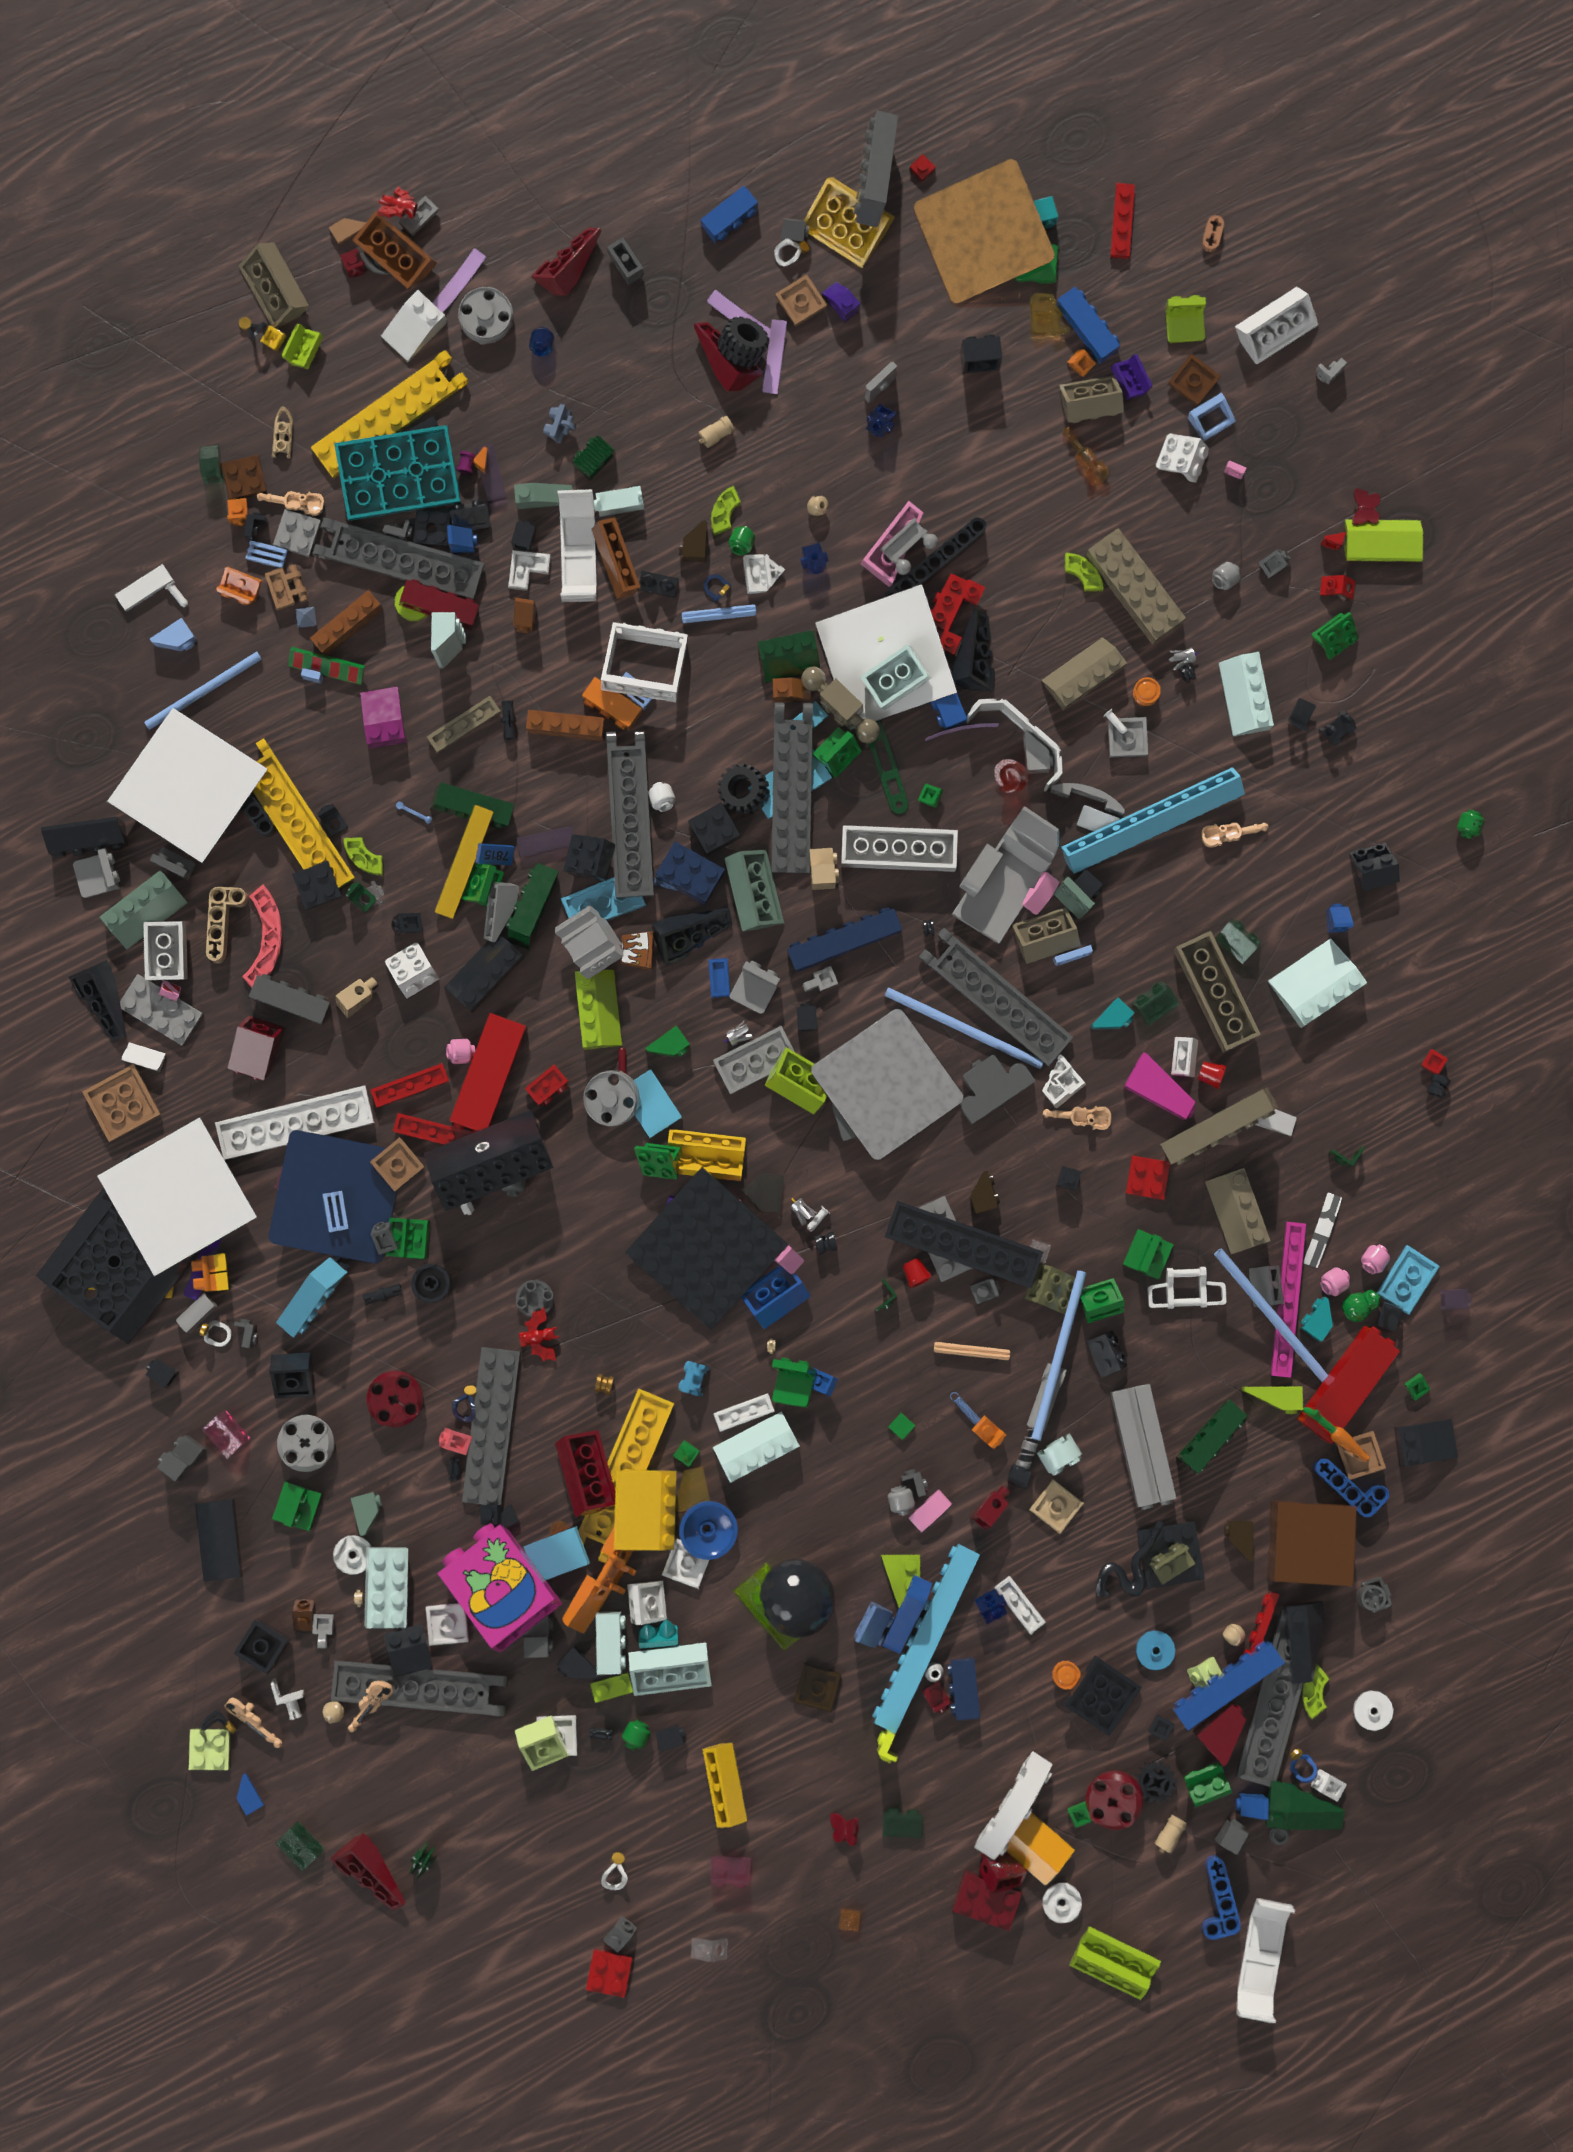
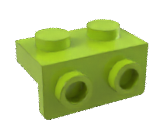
M297 323L284 348L282 357L291 365L309 369L324 336L319 332L305 329L301 324Z

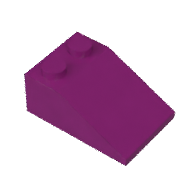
M398 687L360 693L368 747L371 749L406 743L407 738Z

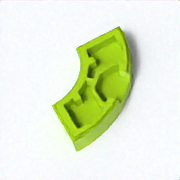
M734 486L725 490L718 497L713 507L711 525L714 536L732 529L730 524L731 514L737 506L741 505Z
M1065 553V573L1073 574L1079 578L1083 584L1084 591L1104 590L1100 573L1086 558L1073 553Z
M343 838L346 852L357 867L367 873L383 876V856L369 852L364 845L363 838Z
M1317 1663L1313 1682L1303 1683L1302 1688L1303 1705L1311 1719L1327 1708L1323 1700V1689L1330 1679Z

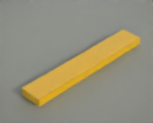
M477 805L474 806L437 903L436 913L453 919L474 865L478 844H482L493 811Z

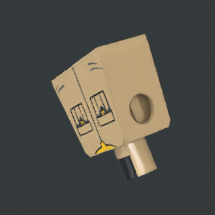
M372 977L365 983L358 979L336 995V1005L349 1018L372 999V991L379 987V985Z

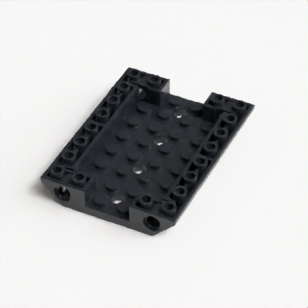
M130 1152L129 1155L126 1157V1159H128L129 1157H131V1156H133V1155H135V1154L132 1153V1152ZM103 1187L36 1274V1277L125 1343L130 1344L200 1250L154 1276ZM114 1256L120 1259V1264L117 1267L110 1265V1259ZM89 1288L96 1290V1295L92 1299L86 1297V1291Z

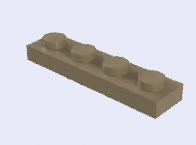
M489 696L427 736V739L438 754L500 714L501 711L492 697Z

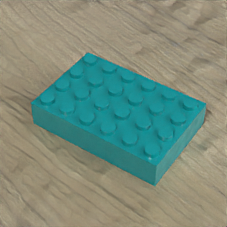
M447 425L334 443L349 521L462 503Z

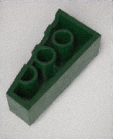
M540 863L536 864L535 869L531 868L528 879H530L528 885L524 884L521 891L523 896L520 901L517 900L513 909L515 914L513 918H509L506 928H508V942L530 950L532 945L531 934L536 935L540 921L538 918H542L547 906L545 902L550 900L558 880V870Z
M1227 1399L1176 1457L1193 1473L1199 1474L1206 1468L1211 1458H1214L1220 1452L1221 1446L1231 1440L1234 1436L1232 1433L1236 1428L1240 1429L1246 1423L1245 1418L1247 1414L1230 1399Z

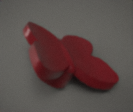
M1356 488L1353 495L1358 505V510L1352 519V524L1360 525L1366 523V521L1376 524L1379 521L1376 507L1380 503V495L1373 493L1369 496L1365 490Z
M838 1813L830 1814L831 1825L835 1829L833 1833L834 1841L844 1842L846 1840L850 1846L856 1845L859 1833L858 1818L845 1821L844 1817Z

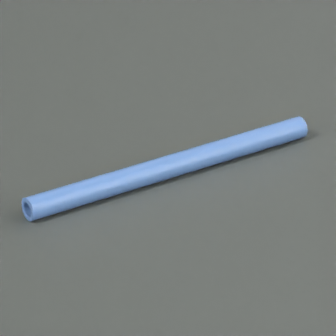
M255 652L144 722L149 730L165 720L172 708L181 711L261 661L262 658L258 652Z

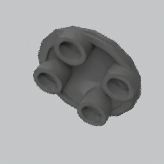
M529 1280L523 1283L516 1294V1306L520 1312L528 1317H532L533 1311L537 1312L543 1307L547 1314L552 1309L554 1303V1294L550 1286L540 1280Z

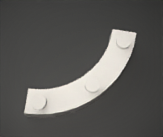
M1032 1751L1024 1761L1015 1779V1786L1009 1790L1001 1803L998 1814L989 1821L979 1835L975 1844L976 1849L993 1860L999 1854L1003 1855L1005 1853L1008 1841L1023 1818L1027 1819L1032 1812L1030 1808L1043 1783H1047L1052 1775L1049 1772L1052 1766L1050 1762Z

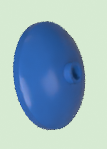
M714 1501L700 1502L692 1506L684 1514L679 1527V1535L684 1548L694 1557L703 1560L717 1559L725 1555L733 1547L738 1533L737 1522L732 1512L726 1506ZM705 1525H710V1528L707 1531H704L703 1527Z

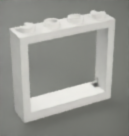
M613 622L601 677V690L676 702L688 635L664 631L663 629H651L644 626H632L626 623ZM617 638L680 648L673 685L610 675Z

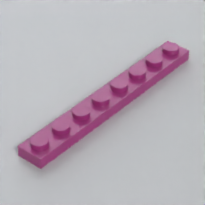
M1286 1222L1280 1275L1284 1304L1277 1305V1315L1295 1335L1306 1224ZM1276 1327L1271 1376L1291 1378L1294 1349Z

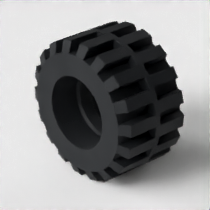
M741 316L739 318L733 317L726 323L717 344L721 354L726 356L728 361L741 367L756 366L760 362L769 346L768 334L756 321Z
M740 763V766L737 764L732 765L733 769L727 768V773H722L721 775L722 781L719 780L718 785L721 786V788H717L718 793L721 794L719 796L720 800L723 801L725 806L739 814L745 813L748 815L751 814V811L757 812L758 807L762 808L764 806L762 804L763 801L767 802L768 797H766V794L770 793V790L767 788L769 783L765 780V775L753 766ZM750 779L752 784L750 793L745 798L737 799L736 788L738 784L743 780Z

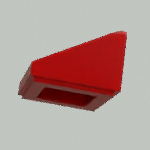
M1346 533L1326 535L1321 541V545L1339 550Z

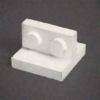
M663 1581L627 1584L631 1624L643 1625L667 1619Z

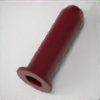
M619 1048L618 1071L628 1075L626 1073V1049Z

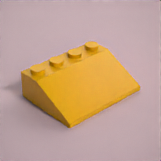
M833 177L827 178L804 219L806 225L809 226L808 234L863 268L895 217L883 210L878 227L856 223L857 214H854L856 202L858 203V199H856L857 192Z
M616 1470L614 1550H674L676 1471Z

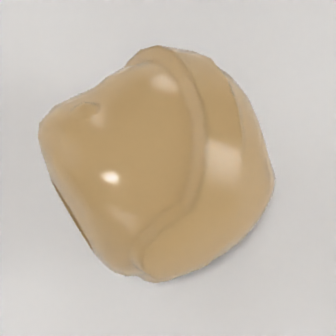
M823 496L812 497L807 504V510L814 516L823 515L828 511V501Z
M1230 1624L1224 1630L1223 1637L1231 1645L1239 1646L1245 1638V1631L1239 1625Z
M332 1701L324 1705L323 1716L327 1722L332 1724L343 1718L344 1709L340 1703Z

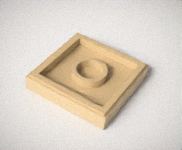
M1052 1479L1029 1510L1061 1534L1084 1503Z

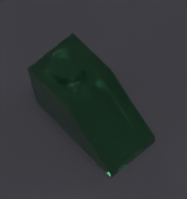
M219 444L200 447L199 464L201 478L204 483L224 482Z

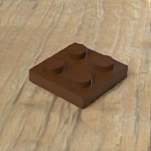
M1190 354L1168 382V385L1198 407L1221 376L1193 354Z
M259 455L221 463L230 500L254 496L261 492L267 493Z

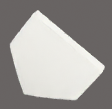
M763 554L744 555L743 563L747 594L767 592L785 569L782 566L779 567L767 554L765 556Z

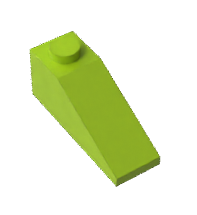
M1241 1387V1391L1280 1410H1286V1414H1298V1410H1303V1387Z

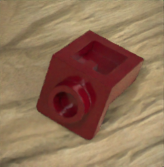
M358 249L340 255L349 278L359 277L363 272L367 271Z
M939 1681L922 1690L934 1713L937 1711L942 1713L949 1708L948 1705L951 1702Z

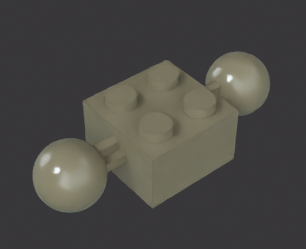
M809 667L803 672L801 677L803 686L810 691L820 692L822 709L828 714L831 712L835 716L834 720L841 727L845 725L849 728L853 724L856 727L855 733L857 738L863 743H872L878 738L880 733L878 724L872 719H863L860 716L864 712L863 704L836 678L828 685L825 682L824 672L818 667Z

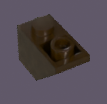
M988 1170L981 1174L969 1196L975 1215L997 1209V1204L1000 1203L998 1193H994L992 1185H995L993 1175L988 1174Z

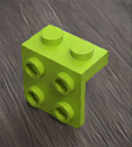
M1193 295L1189 298L1174 296L1167 300L1165 312L1168 342H1196L1205 339L1203 312L1206 305L1205 297H1200L1199 295Z

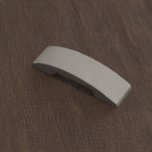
M1063 783L1053 785L1050 793L1067 799L1070 792L1105 803L1104 811L1121 817L1125 811L1110 795L1091 786Z

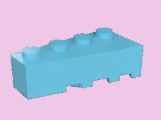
M329 1257L309 1274L276 1323L293 1338L298 1333L303 1334L309 1327L308 1323L312 1322L318 1315L317 1311L325 1305L326 1299L334 1292L336 1286L347 1272Z

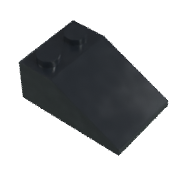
M1452 1419L1394 1427L1400 1466H1411L1458 1458Z

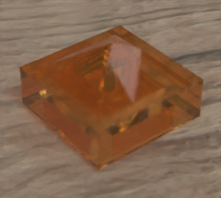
M841 1908L838 1928L858 1932L861 1911Z

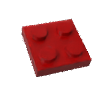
M1132 1155L1125 1194L1164 1200L1170 1162Z
M594 1949L586 1990L625 1997L632 1956Z

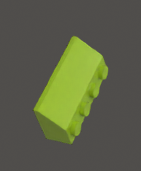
M602 970L589 979L583 976L580 971H576L575 980L583 1049L622 1046L614 970Z

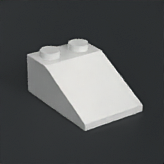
M417 290L404 303L381 337L409 362L445 326L447 320L445 314Z

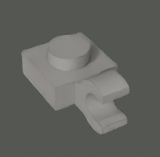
M830 966L813 973L815 979L803 983V988L807 992L818 987L821 992L838 985L832 967Z
M313 1614L312 1634H318L317 1648H327V1634H333L334 1615Z

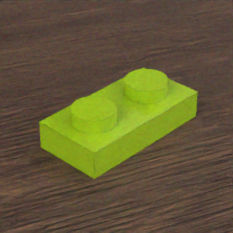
M629 1673L590 1683L595 1703L633 1692Z

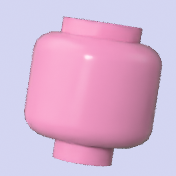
M452 1039L450 1044L446 1046L447 1059H450L453 1064H467L475 1054V1046L471 1045L468 1039Z
M1382 1245L1369 1246L1361 1258L1362 1267L1371 1274L1381 1273L1390 1261V1256L1387 1253L1388 1250Z
M1333 1268L1322 1276L1321 1288L1327 1295L1338 1296L1349 1288L1350 1276L1345 1270Z

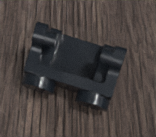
M1340 711L1333 722L1319 729V732L1333 746L1342 742L1344 734H1350L1357 728L1353 717H1350L1347 711Z

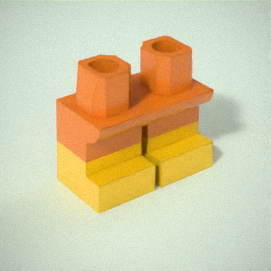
M225 1253L201 1256L202 1259L191 1261L192 1272L203 1271V1278L193 1279L194 1290H205V1292L229 1290L228 1273L225 1272L227 1271Z

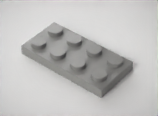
M137 974L120 1001L121 1009L184 1046L202 1018L203 1013L180 999L174 1001L159 995V986Z
M782 1026L714 1059L713 1062L731 1095L769 1076L784 1048L787 1047L792 1051L794 1049Z
M945 1196L919 1207L920 1209L956 1221ZM928 1253L941 1282L972 1269Z

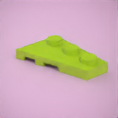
M881 1555L899 1608L906 1596L913 1576L920 1577V1555Z

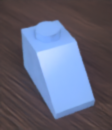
M182 618L150 638L156 647L178 651L189 650L197 641Z

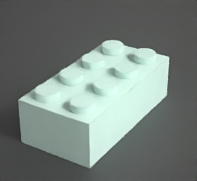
M366 1547L364 1622L366 1628H406L408 1548Z

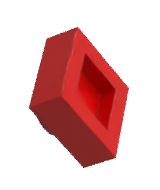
M923 154L909 166V170L921 182L936 169V166Z
M1430 1049L1420 1066L1433 1074L1439 1075L1448 1058Z

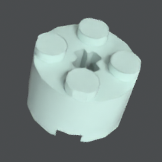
M1070 1433L1065 1436L1066 1439L1061 1437L1047 1445L1044 1453L1042 1450L1037 1452L1048 1473H1052L1053 1476L1063 1471L1066 1464L1072 1466L1081 1459L1080 1455L1082 1453Z

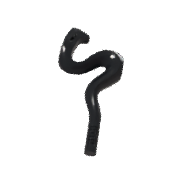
M1157 1521L1146 1544L1132 1557L1131 1570L1134 1582L1129 1581L1124 1569L1120 1565L1109 1562L1100 1569L1096 1580L1095 1595L1110 1596V1592L1105 1587L1111 1572L1117 1574L1120 1586L1126 1594L1133 1597L1142 1594L1147 1581L1141 1569V1560L1153 1548L1164 1526L1163 1522Z

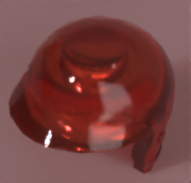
M1004 759L995 767L994 776L997 783L1001 786L1000 791L1005 793L1018 792L1023 790L1028 784V771L1020 762Z

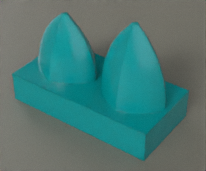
M667 1619L660 1627H652L646 1624L638 1629L639 1649L678 1645L677 1625L674 1626Z

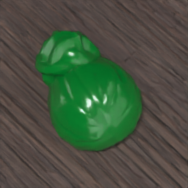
M1373 1290L1350 1294L1342 1302L1343 1313L1352 1322H1361L1370 1315L1372 1310L1379 1306L1380 1296Z

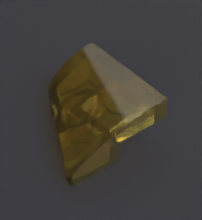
M1035 293L1030 298L1031 334L1059 335L1070 332L1069 326L1066 327L1061 318L1063 314L1056 306V300L1053 295Z
M703 1466L684 1470L675 1505V1513L686 1511L700 1502L710 1501Z

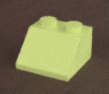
M552 1716L515 1730L519 1749L532 1771L569 1756Z

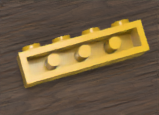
M733 1743L717 1744L702 1749L717 1828L732 1827L747 1822Z

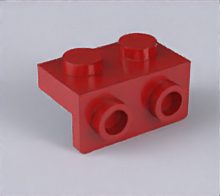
M554 1064L530 1083L525 1090L539 1107L542 1104L545 1107L553 1100L552 1096L557 1092L561 1094L568 1088L567 1084L569 1081Z

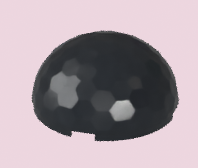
M790 1559L775 1565L766 1574L761 1585L760 1601L762 1600L767 1620L776 1630L790 1637L801 1638L814 1635L829 1622L834 1611L835 1592L828 1575L820 1567L806 1560Z

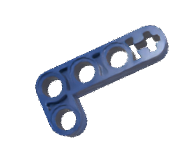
M1320 1458L1313 1463L1312 1468L1315 1474L1344 1502L1357 1507L1356 1513L1360 1516H1373L1389 1498L1387 1488L1380 1485L1370 1487L1364 1494L1328 1459ZM1320 1463L1326 1464L1325 1469L1332 1473L1328 1474L1326 1471H1320ZM1337 1475L1341 1478L1339 1486L1333 1484V1478ZM1350 1489L1355 1491V1497L1352 1500H1349L1347 1497V1492ZM1377 1489H1381L1383 1492V1496L1380 1499H1376L1374 1495ZM1364 1503H1368L1370 1509L1364 1514L1361 1511V1506Z
M916 1575L913 1576L906 1596L883 1640V1647L898 1654L901 1653L927 1601L932 1586L931 1582Z
M1211 1855L1206 1859L1205 1867L1218 1916L1205 1919L1202 1922L1201 1928L1207 1938L1214 1940L1238 1933L1241 1923L1226 1866L1220 1857ZM1214 1861L1219 1864L1217 1865L1218 1875H1216V1871L1211 1867L1214 1865ZM1223 1880L1225 1882L1223 1889H1216V1883ZM1229 1900L1230 1906L1222 1909V1901ZM1228 1920H1235L1234 1927L1226 1928ZM1209 1925H1216L1215 1932L1207 1933Z

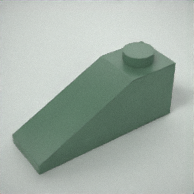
M544 483L515 484L517 509L559 506L558 491L572 490V485Z

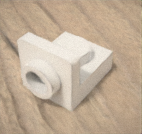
M1319 1769L1318 1775L1313 1780L1311 1787L1338 1802L1347 1784Z

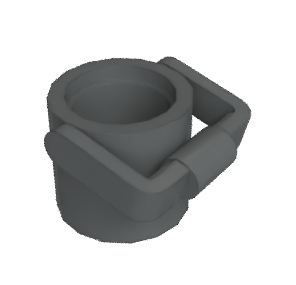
M1375 1577L1360 1583L1362 1587L1357 1591L1356 1597L1361 1607L1374 1613L1392 1605L1391 1592L1381 1577ZM1379 1580V1583H1380L1381 1586L1379 1587V1586H1376V1585H1372V1584H1370V1583H1373V1582H1376V1581Z

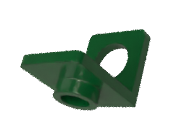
M359 881L356 884L353 883L347 890L346 896L365 913L377 901V897ZM363 894L370 897V902L367 905H361L359 902V898Z
M1363 1146L1359 1147L1351 1160H1348L1334 1149L1329 1150L1328 1153L1335 1157L1334 1161L1338 1164L1352 1167L1365 1148Z
M885 1279L881 1281L893 1296L875 1309L876 1312L882 1307L884 1310L894 1304L892 1300L897 1297V1294Z

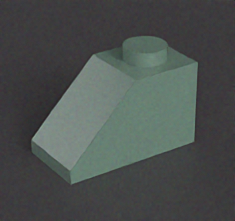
M376 1492L351 1498L360 1536L367 1534L381 1511L382 1500Z

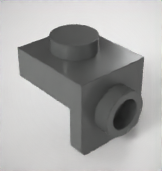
M240 1319V1322H235L234 1326L245 1327L241 1347L252 1348L253 1345H256L258 1334L255 1333L257 1325H252V1321Z
M915 1469L905 1471L904 1476H901V1480L913 1478L918 1497L926 1495L925 1491L928 1490L926 1479H922L920 1472H916Z
M621 1916L604 1937L603 1941L618 1953L630 1940L637 1928L624 1916Z

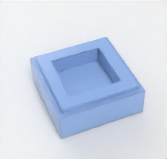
M302 669L301 676L303 679L322 684L324 677L320 672Z

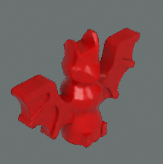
M397 187L394 191V197L382 195V199H379V203L384 206L380 207L377 216H386L388 219L393 216L402 218V214L405 213L409 218L413 219L417 213L418 204L414 203V198L409 196V191H404Z
M543 1307L537 1312L533 1311L531 1319L524 1323L528 1331L519 1333L521 1347L531 1345V1355H539L542 1361L547 1359L555 1361L554 1348L541 1345V1342L543 1340L549 1341L559 1338L554 1333L557 1327L545 1328L543 1330L537 1329L538 1325L547 1319L546 1310Z

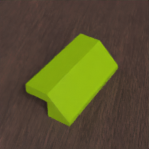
M1345 520L1346 543L1344 550L1347 561L1422 562L1423 529L1421 521L1379 520L1376 524L1366 521L1364 524L1354 525L1352 520Z
M1089 1927L1082 1936L1069 1966L1141 2000L1148 1991L1151 1978L1158 1970L1161 1961Z

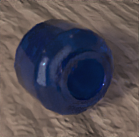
M545 327L534 329L531 332L529 349L534 355L544 357L552 352L555 339L553 333Z

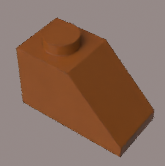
M515 597L513 626L520 633L533 632L537 613L534 600Z
M773 679V702L811 701V691L803 686L801 679Z

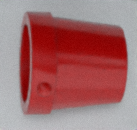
M1203 1062L1198 1080L1219 1090L1227 1066Z
M916 1258L902 1266L910 1289L932 1278V1275L928 1272L920 1258Z

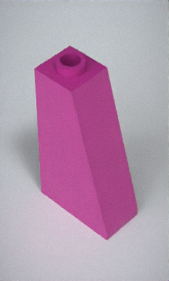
M1143 1052L1127 1079L1124 1088L1182 1120L1187 1119V1117L1191 1118L1196 1109L1193 1107L1195 1101L1148 1054Z

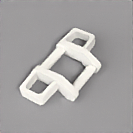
M1206 1267L1182 1270L1167 1268L1166 1283L1148 1287V1306L1150 1308L1167 1307L1168 1309H1174V1307L1200 1306L1204 1308L1207 1305L1226 1304V1286L1222 1282L1206 1281ZM1199 1277V1298L1174 1299V1278ZM1206 1285L1220 1286L1222 1300L1207 1302ZM1166 1287L1167 1304H1154L1152 1302V1290L1154 1288Z

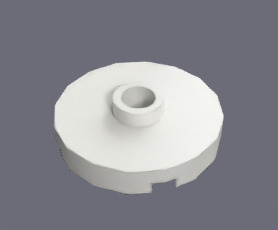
M356 1535L342 1538L335 1545L333 1551V1560L336 1567L343 1573L350 1575L365 1571L366 1547H371L364 1538ZM354 1551L356 1555L351 1559L349 1553Z
M1371 1690L1362 1693L1356 1699L1353 1713L1356 1721L1367 1730L1376 1731L1383 1729L1389 1724L1393 1716V1707L1387 1696L1381 1692ZM1373 1707H1376L1377 1712L1375 1714H1371V1709Z
M1059 1882L1051 1885L1043 1895L1042 1905L1045 1913L1051 1920L1057 1923H1066L1073 1921L1079 1915L1082 1900L1080 1893L1074 1886ZM1060 1899L1065 1900V1904L1062 1906L1058 1904Z

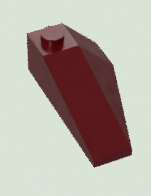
M708 322L695 323L693 325L716 378L728 392L740 391L763 374L758 365L741 367L728 361L718 348L717 343L721 333Z
M364 1833L352 1838L330 1858V1861L345 1876H353L359 1881L358 1885L364 1888L365 1886L372 1890L374 1897L390 1909L395 1910L405 1905L406 1902L379 1850Z

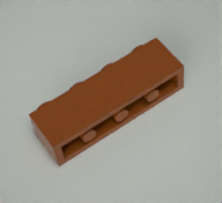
M616 518L598 521L591 530L616 599L634 595L641 587Z
M368 590L310 637V639L323 655L328 656L378 615L383 608Z
M528 710L526 723L528 733L603 741L605 720L602 717Z

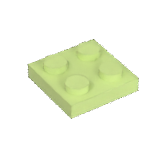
M191 1729L189 1770H229L230 1732L228 1729H206L204 1731Z

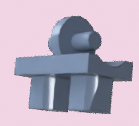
M560 404L559 408L551 407L549 417L554 420L553 425L546 424L543 433L551 437L556 443L562 444L564 435H568L569 430L575 431L576 425L572 423L574 419L571 416L572 412L562 404Z

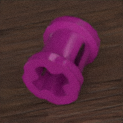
M460 451V463L456 470L462 474L472 475L473 471L471 469L476 455L471 452Z

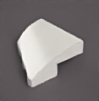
M1061 1054L1058 1056L1054 1070L1051 1071L1050 1078L1042 1090L1056 1109L1086 1085Z

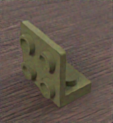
M1040 1263L1031 1289L1028 1288L1024 1299L1041 1304L1065 1315L1075 1277Z
M1175 1543L1168 1548L1169 1552L1162 1555L1160 1553L1152 1558L1153 1562L1149 1565L1162 1585L1195 1565L1187 1551L1189 1549L1187 1545Z

